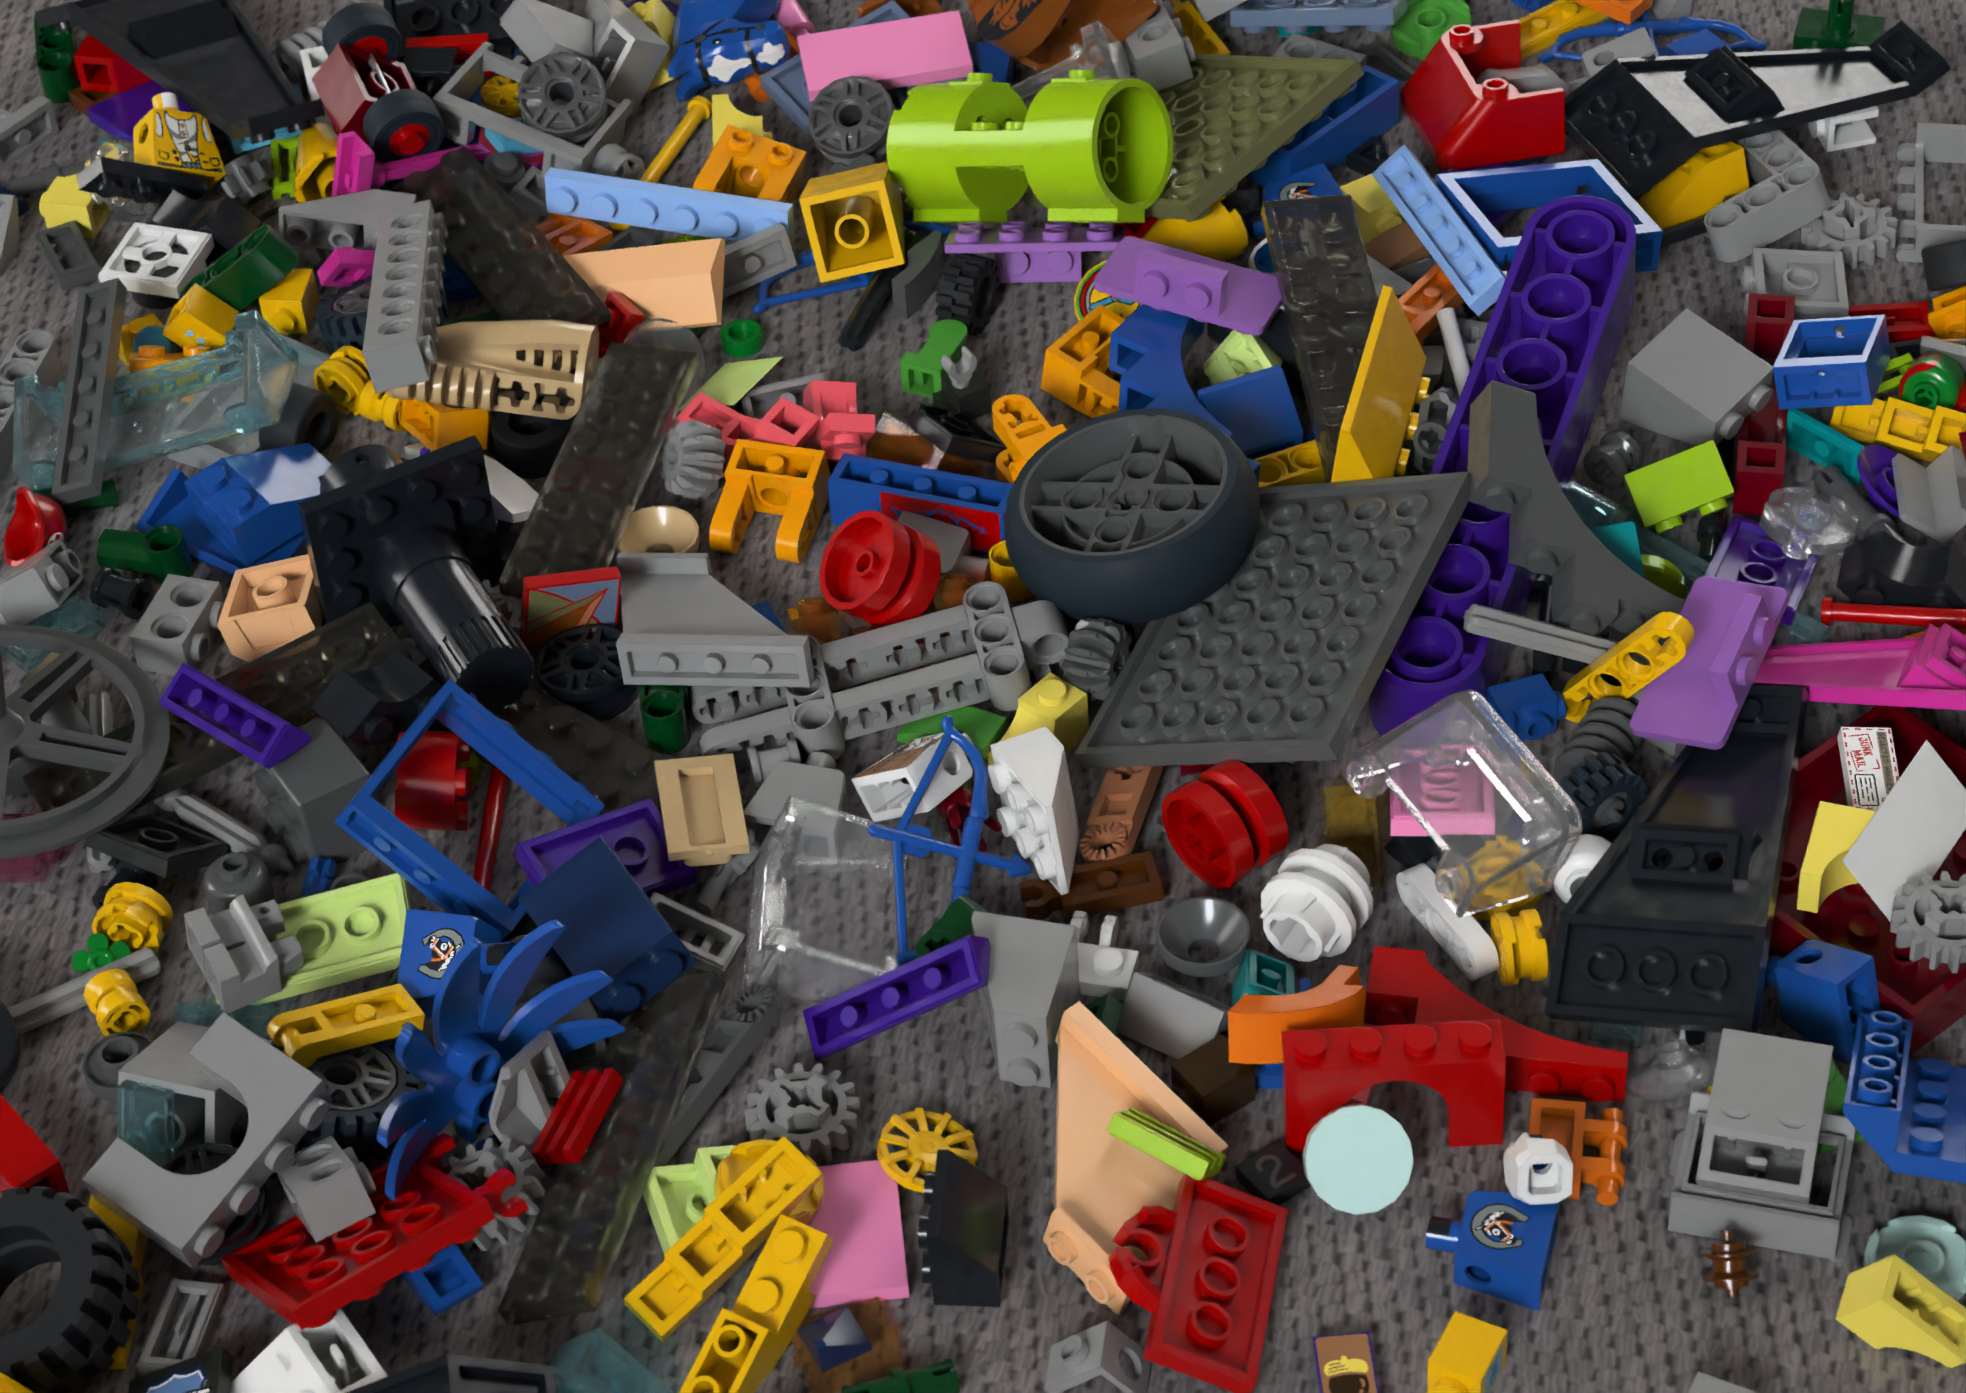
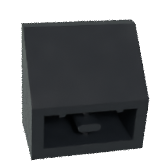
M938 1149L935 1172L926 1171L924 1180L925 1205H930L928 1215H920L918 1225L919 1249H928L923 1252L922 1282L932 1284L934 1305L1000 1307L1010 1223L1007 1187L952 1151Z

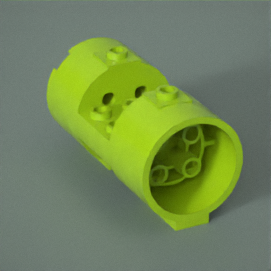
M1069 70V78L1051 79V83L1044 86L1037 93L1029 109H1027L1021 97L1010 88V83L993 82V74L967 73V81L922 84L913 87L907 92L908 99L901 110H894L889 123L886 143L888 168L892 182H899L907 196L904 202L913 209L914 222H1006L1007 210L1019 202L1028 186H1030L1036 198L1048 208L1047 221L1068 223H1145V210L1152 206L1160 197L1168 181L1172 166L1173 132L1167 108L1158 92L1141 79H1095L1096 71Z

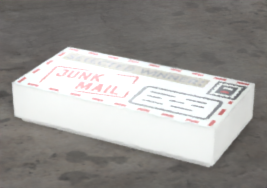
M1841 727L1837 740L1848 806L1877 811L1899 780L1891 728Z

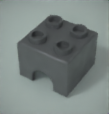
M322 718L300 728V730L312 736L311 741L270 769L261 765V769L255 771L254 774L262 794L267 799L269 798L270 804L263 807L266 820L274 833L283 831L286 834L285 842L296 862L305 860L310 865L311 859L320 855L325 859L332 858L338 865L368 850L334 823V821L367 781L370 773L334 727Z

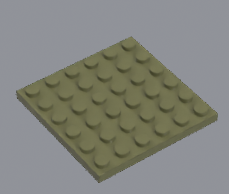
M1195 54L1196 60L1189 62L1194 78L1157 91L1167 108L1171 121L1173 160L1166 186L1157 201L1145 210V216L1157 217L1158 219H1183L1188 222L1196 221L1206 216L1210 211L1209 207L1222 196L1235 191L1239 181L1250 172L1264 166L1267 162L1266 158L1275 150L1292 142L1295 138V133L1303 126L1320 118L1323 114V109L1331 102L1349 93L1351 90L1350 86L1364 75L1357 59ZM1028 186L1023 195L1027 207L1046 208L1036 198L1030 186Z

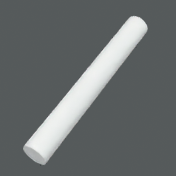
M1444 308L1437 311L1436 316L1460 398L1470 372V367L1454 309Z

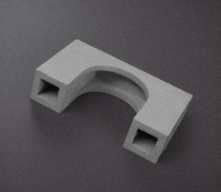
M224 1012L188 1054L200 1075L237 1099L248 1109L247 1132L236 1153L224 1164L211 1171L194 1175H182L161 1168L117 1137L82 1178V1181L95 1200L192 1269L195 1268L202 1258L210 1257L219 1248L224 1239V1231L237 1215H243L253 1207L258 1199L261 1186L273 1172L281 1171L289 1163L294 1154V1146L308 1130L316 1129L323 1122L329 1111V1104L332 1102V1098L322 1079Z

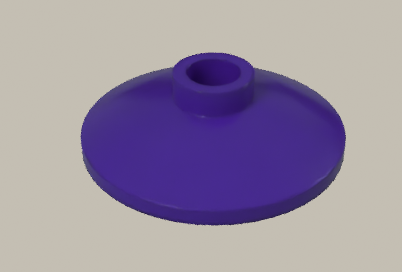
M1868 445L1857 456L1858 471L1868 489V496L1878 508L1888 510L1899 517L1892 458L1897 453L1880 445Z

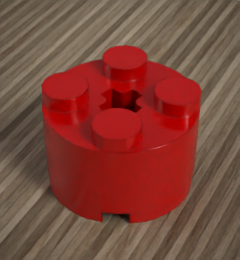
M426 731L395 770V772H398L397 788H395V816L412 830L468 831L469 803L461 802V798L471 796L472 767H463V762H470L471 746L454 732ZM405 732L399 733L398 740L402 737V735Z

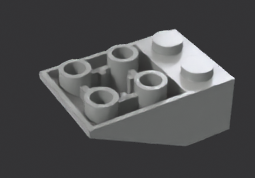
M587 0L579 16L593 21V58L590 63L596 66L604 79L607 99L617 103H621L625 98L634 101V108L630 116H633L670 46L620 0Z
M1723 1028L1696 1176L1697 1185L1809 1204L1834 1046Z

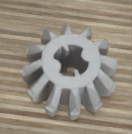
M690 420L688 422L679 421L675 428L669 430L668 441L663 443L664 453L660 459L663 462L661 477L665 480L664 484L667 491L688 499L708 498L712 492H716L719 487V478L724 476L722 469L723 464L726 462L724 458L726 444L722 440L720 429L703 422Z

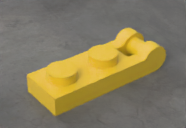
M399 983L281 1013L269 1022L267 1034L278 1047H284L283 1053L304 1068H308L314 1064L318 1057L398 1037L406 1022L413 1024L422 1031L425 1013L402 984Z

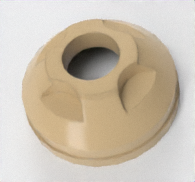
M659 505L645 507L626 516L618 524L614 540L618 553H653L661 550L671 553H696L699 548L700 533L697 521L690 513L677 507Z

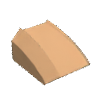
M301 555L235 570L217 623L232 655L249 663H258L261 660L302 651L309 654L319 636L323 620L309 555Z

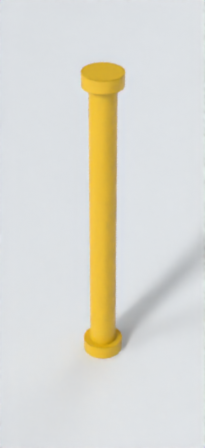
M694 96L687 106L688 112L639 181L659 182L700 122L707 120L712 114V103L707 98ZM608 222L609 226L617 231H624L630 226Z

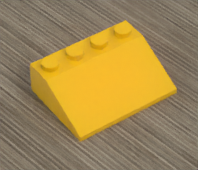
M1385 285L1382 287L1341 425L1331 482L1392 478L1395 475L1404 477L1411 450L1403 448L1405 439L1413 441L1419 413L1413 412L1415 404H1420L1422 398L1427 396L1431 378L1423 377L1426 356L1393 287Z

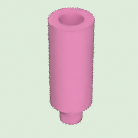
M780 0L778 10L772 16L796 41L799 35L815 33L814 26L797 0Z

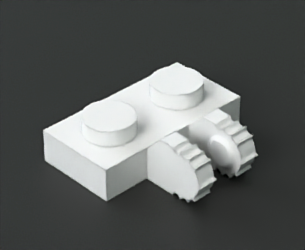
M1075 910L1070 925L1076 926L1080 994L1103 997L1109 993L1116 1000L1124 1001L1134 972L1138 971L1140 964L1139 951L1115 948L1119 932L1118 916L1112 915L1105 916L1101 926L1099 945L1083 943L1089 928L1087 912Z

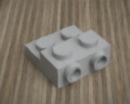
M1753 248L1750 266L1743 265L1741 292L1795 296L1794 320L1848 316L1849 304L1843 252ZM1745 293L1743 320H1747L1749 293Z

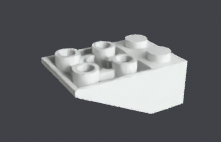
M1045 726L991 744L994 764L988 766V773L995 792L1000 794L1002 807L996 810L998 822L1002 826V833L1005 837L1012 836L1016 841L1021 856L1024 859L1029 857L1034 862L1039 877L1042 880L1048 879L1061 895L1069 892L1080 831L1065 749Z
M340 1308L330 1322L320 1327L305 1328L302 1331L294 1325L287 1327L231 1382L230 1393H347L386 1378L388 1375Z

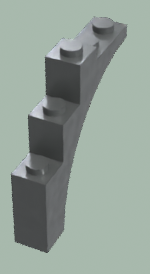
M1492 380L1470 405L1467 472L1469 471L1472 477L1468 499L1469 502L1485 506L1489 510L1510 514L1508 563L1527 568L1533 573L1552 576L1551 624L1598 636L1607 626L1613 627L1622 633H1632L1661 612L1680 614L1686 600L1676 597L1644 579L1612 554L1583 523L1562 492L1547 460L1540 435L1536 394ZM1660 637L1658 641L1663 644L1669 637L1664 639Z

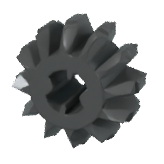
M1101 617L1098 619H1080L1075 626V631L1069 634V643L1067 648L1064 649L1066 654L1062 668L1065 671L1062 679L1087 693V700L1095 701V699L1104 701L1131 654L1130 649H1128L1130 636L1126 632L1124 625Z

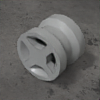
M610 143L603 146L597 152L593 159L591 170L592 174L639 180L645 172V164L641 158L632 153H627L623 147L616 143Z

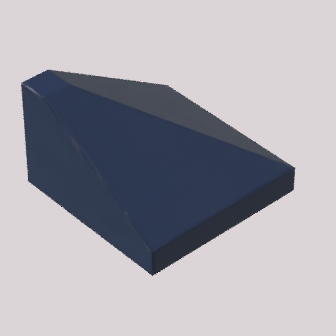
M848 1307L797 1329L799 1337L822 1373L872 1350V1344Z

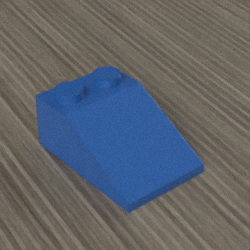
M310 443L221 458L184 481L197 519L247 567L303 531L297 503L320 495L321 483L318 477L325 474L331 463Z

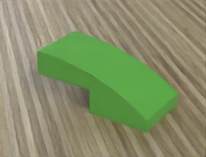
M966 706L904 724L897 733V741L906 744L917 738L944 733L941 726L942 718L950 715L954 721V728L965 732L970 737L973 745L981 751L985 761L987 754L991 751L990 745L999 742L1006 732L1007 718L986 710Z

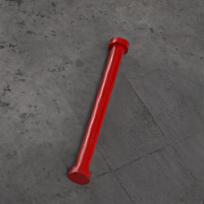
M1823 597L1821 625L1833 626V621L1925 627H1928L1931 623L1935 627H1942L1945 622L1952 628L1966 629V609L1835 602L1834 597Z

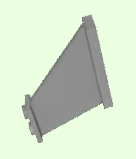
M619 552L617 554V566L621 575L620 595L623 633L618 638L616 647L624 685L811 687L815 675L808 636L786 634L714 579L708 553Z

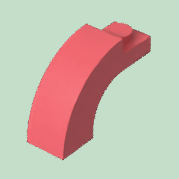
M812 380L803 390V408L821 418L815 433L807 441L808 448L825 451L828 462H839L843 453L866 457V442L875 434V415L858 414L856 382Z
M699 392L675 418L674 428L679 421L688 422L691 420L703 422L720 429L722 440L726 444L724 450L726 462L723 464V468L726 469L737 439L802 448L815 433L821 417L781 397L762 419L751 418Z

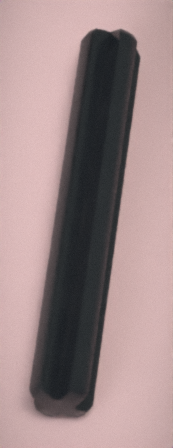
M904 227L905 264L874 272L841 330V335L838 339L841 347H847L850 351H857L861 348L892 293L891 280L905 270L908 264L907 251L920 240V235L917 231H911L908 227Z

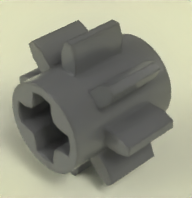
M249 153L238 157L224 167L227 176L224 177L225 181L220 184L226 195L233 200L236 198L238 200L241 199L244 205L248 206L263 199L272 192L268 183H271V178L276 175L266 158L260 161L258 159L255 160L252 154Z

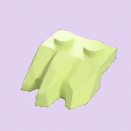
M736 1145L697 1148L694 1163L642 1168L639 1185L663 1253L704 1217V1209L716 1199L715 1177L718 1165L722 1159L724 1160L730 1155L731 1149L736 1147Z

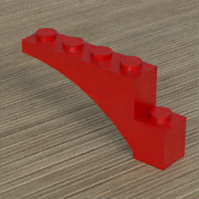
M1374 946L1366 988V1023L1383 1026L1500 1019L1506 1057L1505 1089L1533 1092L1540 1096L1562 1095L1581 1097L1594 1102H1625L1629 1052L1591 1047L1553 1037L1521 1025L1487 1008L1458 989L1426 960V951Z

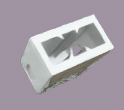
M957 730L973 744L972 740L965 732ZM945 733L909 741L851 779L874 822L902 817ZM954 741L951 742L914 814L929 812L972 777L973 769L967 760L969 756ZM907 778L909 784H904L900 780Z

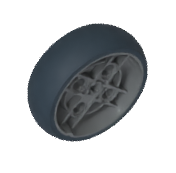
M1156 408L1110 413L1085 421L1059 434L1041 447L1021 469L1011 488L1004 519V533L1008 556L1025 586L1039 600L1052 601L1059 607L1062 614L1069 618L1086 620L1087 618L1098 619L1101 617L1114 620V623L1121 625L1138 624L1165 618L1205 600L1224 586L1239 570L1250 552L1258 529L1260 517L1259 487L1245 454L1225 432L1205 419L1181 411Z

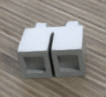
M242 894L232 900L229 909L209 916L203 907L184 913L188 947L204 977L207 978V982L225 1014L281 992L280 976L304 966L302 948L295 935L291 934L269 942L267 939L285 931L281 910L274 899L249 907Z

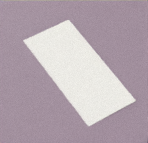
M1927 740L1842 860L1890 922L1895 895H1902L1903 885L1909 882L1919 887L1920 875L1927 874L1932 879L1966 829V789Z

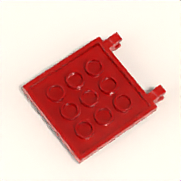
M442 1133L432 1140L408 1172L399 1190L396 1203L385 1195L388 1163L370 1173L377 1191L368 1196L376 1213L317 1243L296 1215L220 1259L231 1279L302 1331L305 1328H317L330 1322L336 1316L338 1309L354 1300H364L375 1296L385 1288V1282L402 1272H413L425 1267L433 1260V1254L447 1246L462 1244L472 1240L479 1235L482 1226L496 1219L493 1212L503 1217L513 1218L528 1211L529 1208L526 1201L517 1195L508 1201L502 1202L501 1195L503 1190L516 1182L513 1172L505 1167L493 1173L484 1185L474 1191L444 1174H449L453 1168L450 1164L442 1166L441 1158L445 1152L450 1151L456 1145L451 1136Z

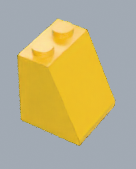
M887 162L809 179L799 198L820 283L905 264L903 203L898 182H892Z

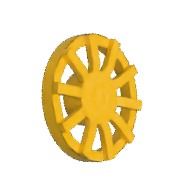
M923 1107L915 1108L914 1111L899 1115L894 1114L890 1117V1120L884 1125L879 1135L877 1157L883 1170L895 1182L912 1191L924 1193L925 1179L915 1176L917 1173L925 1175L926 1171L935 1172L938 1149L950 1150L976 1167L978 1152L973 1140L974 1134L951 1119L952 1115L947 1112L942 1115L931 1111H924ZM910 1124H918L919 1131L916 1132ZM928 1124L936 1126L934 1132L928 1131ZM899 1128L908 1138L892 1133ZM944 1130L952 1134L946 1138L941 1136ZM960 1142L964 1149L950 1148L949 1146ZM887 1143L903 1146L906 1149L889 1154ZM905 1160V1163L910 1168L909 1171H903L895 1162Z

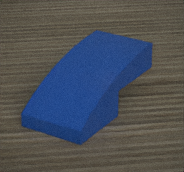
M456 1244L449 1245L433 1254V1260L425 1267L413 1272H402L400 1274L418 1298L436 1316L484 1289L483 1282Z

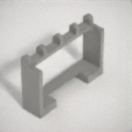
M486 41L482 43L432 98L444 124V138L464 146L468 145L474 139L475 126L479 125L544 152L541 174L543 178L550 167L592 173L591 166L597 152L603 146L610 143L619 145L624 139L626 119L634 108V101L625 98L621 103L607 99V120L582 148L471 103L467 100L484 83L485 71L495 72L520 83L523 73L529 68L526 66L527 58L517 55L511 60L493 53L494 45ZM566 96L559 98L569 103L572 100L570 97Z
M1917 123L1915 143H1903L1897 147V158L1899 160L1914 161V167L1904 166L1897 170V182L1899 184H1914V193H1901L1896 199L1898 210L1913 211V220L1904 219L1897 223L1898 237L1913 238V244H1901L1897 247L1896 259L1898 261L1923 263L1921 254L1923 248L1966 239L1965 225L1924 224V161L1966 163V125Z

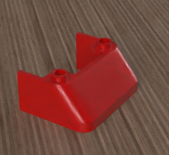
M1518 19L1478 26L1460 24L1451 27L1449 31L1440 37L1402 88V107L1433 162L1440 168L1461 170L1565 153L1564 90L1562 87L1520 94L1517 88L1509 84L1505 79L1491 78L1485 80L1482 84L1475 82L1481 72L1486 69L1521 68L1520 22Z

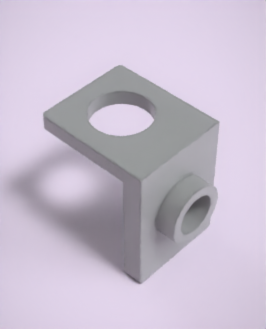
M1104 1321L1051 1346L1044 1390L1048 1393H1061L1102 1375L1124 1393H1147L1151 1361L1143 1359L1144 1349L1109 1321ZM1120 1350L1126 1352L1133 1361L1135 1367V1377L1133 1380L1128 1378L1120 1367Z

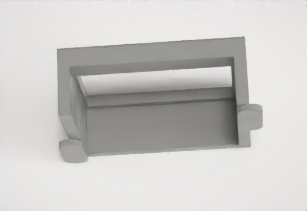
M1691 1091L1685 1131L1679 1132L1675 1137L1669 1171L1675 1177L1670 1198L1668 1231L1722 1239L1721 1230L1732 1229L1733 1238L1744 1239L1747 1245L1828 1258L1834 1262L1845 1260L1848 1254L1853 1221L1848 1214L1843 1213L1856 1131V1128L1847 1117L1823 1113L1819 1143L1838 1146L1828 1207L1690 1184L1689 1179L1700 1123L1705 1124L1710 1094Z

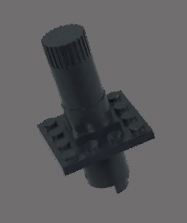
M473 435L406 462H402L392 449L376 444L359 446L342 454L329 466L324 475L318 477L321 483L320 495L297 503L325 633L332 648L336 650L349 643L360 642L366 637L391 627L405 624L444 684L450 679L467 694L471 692L478 700V703L492 714L497 710L502 711L506 706L514 704V701L517 698L520 699L523 696L522 693L530 687L529 683L534 678L532 674L535 673V667L533 666L535 663L527 648L482 584L484 580H489L490 586L494 587L506 581L483 448L478 439ZM360 461H367L366 463L359 464Z

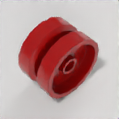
M875 510L860 511L846 519L833 533L824 551L820 566V589L828 604L853 617H860L878 628L920 617L928 608L937 591L941 574L940 551L934 540L924 533L907 525H902Z
M1228 759L1214 764L1203 771L1197 780L1187 782L1166 795L1162 803V821L1167 837L1175 852L1192 873L1212 888L1218 890L1231 888L1249 876L1253 868L1264 866L1281 855L1288 845V826L1281 806L1272 790L1262 778L1243 762Z

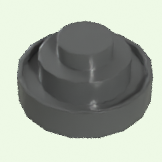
M118 1032L106 1036L93 1044L85 1054L82 1064L89 1090L98 1098L118 1101V1070L153 1041L147 1035L137 1032Z

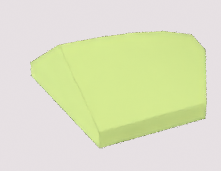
M1233 330L1203 364V370L1205 375L1209 377L1210 386L1276 365L1281 367L1282 360L1259 335L1241 334Z

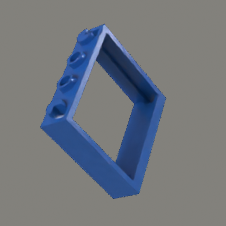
M1598 159L1442 173L1436 176L1438 187L1498 267L1501 269V267H1504V262H1508L1507 271H1502L1505 276L1508 274L1522 236L1503 238L1483 212L1542 207L1559 198L1579 195L1603 198L1624 209L1632 218L1636 228L1635 273L1657 270L1662 229ZM1588 185L1587 192L1577 193L1578 186Z
M449 679L421 711L334 823L445 912L480 918L499 930L503 940L512 932L526 913L518 899L534 887L529 878L525 880L506 906L373 799L437 718L567 824L566 827L597 817L605 805L586 790V785L573 780L557 767L554 760L548 754L536 750L520 737L510 723L494 716L478 703V700L471 692L467 694Z

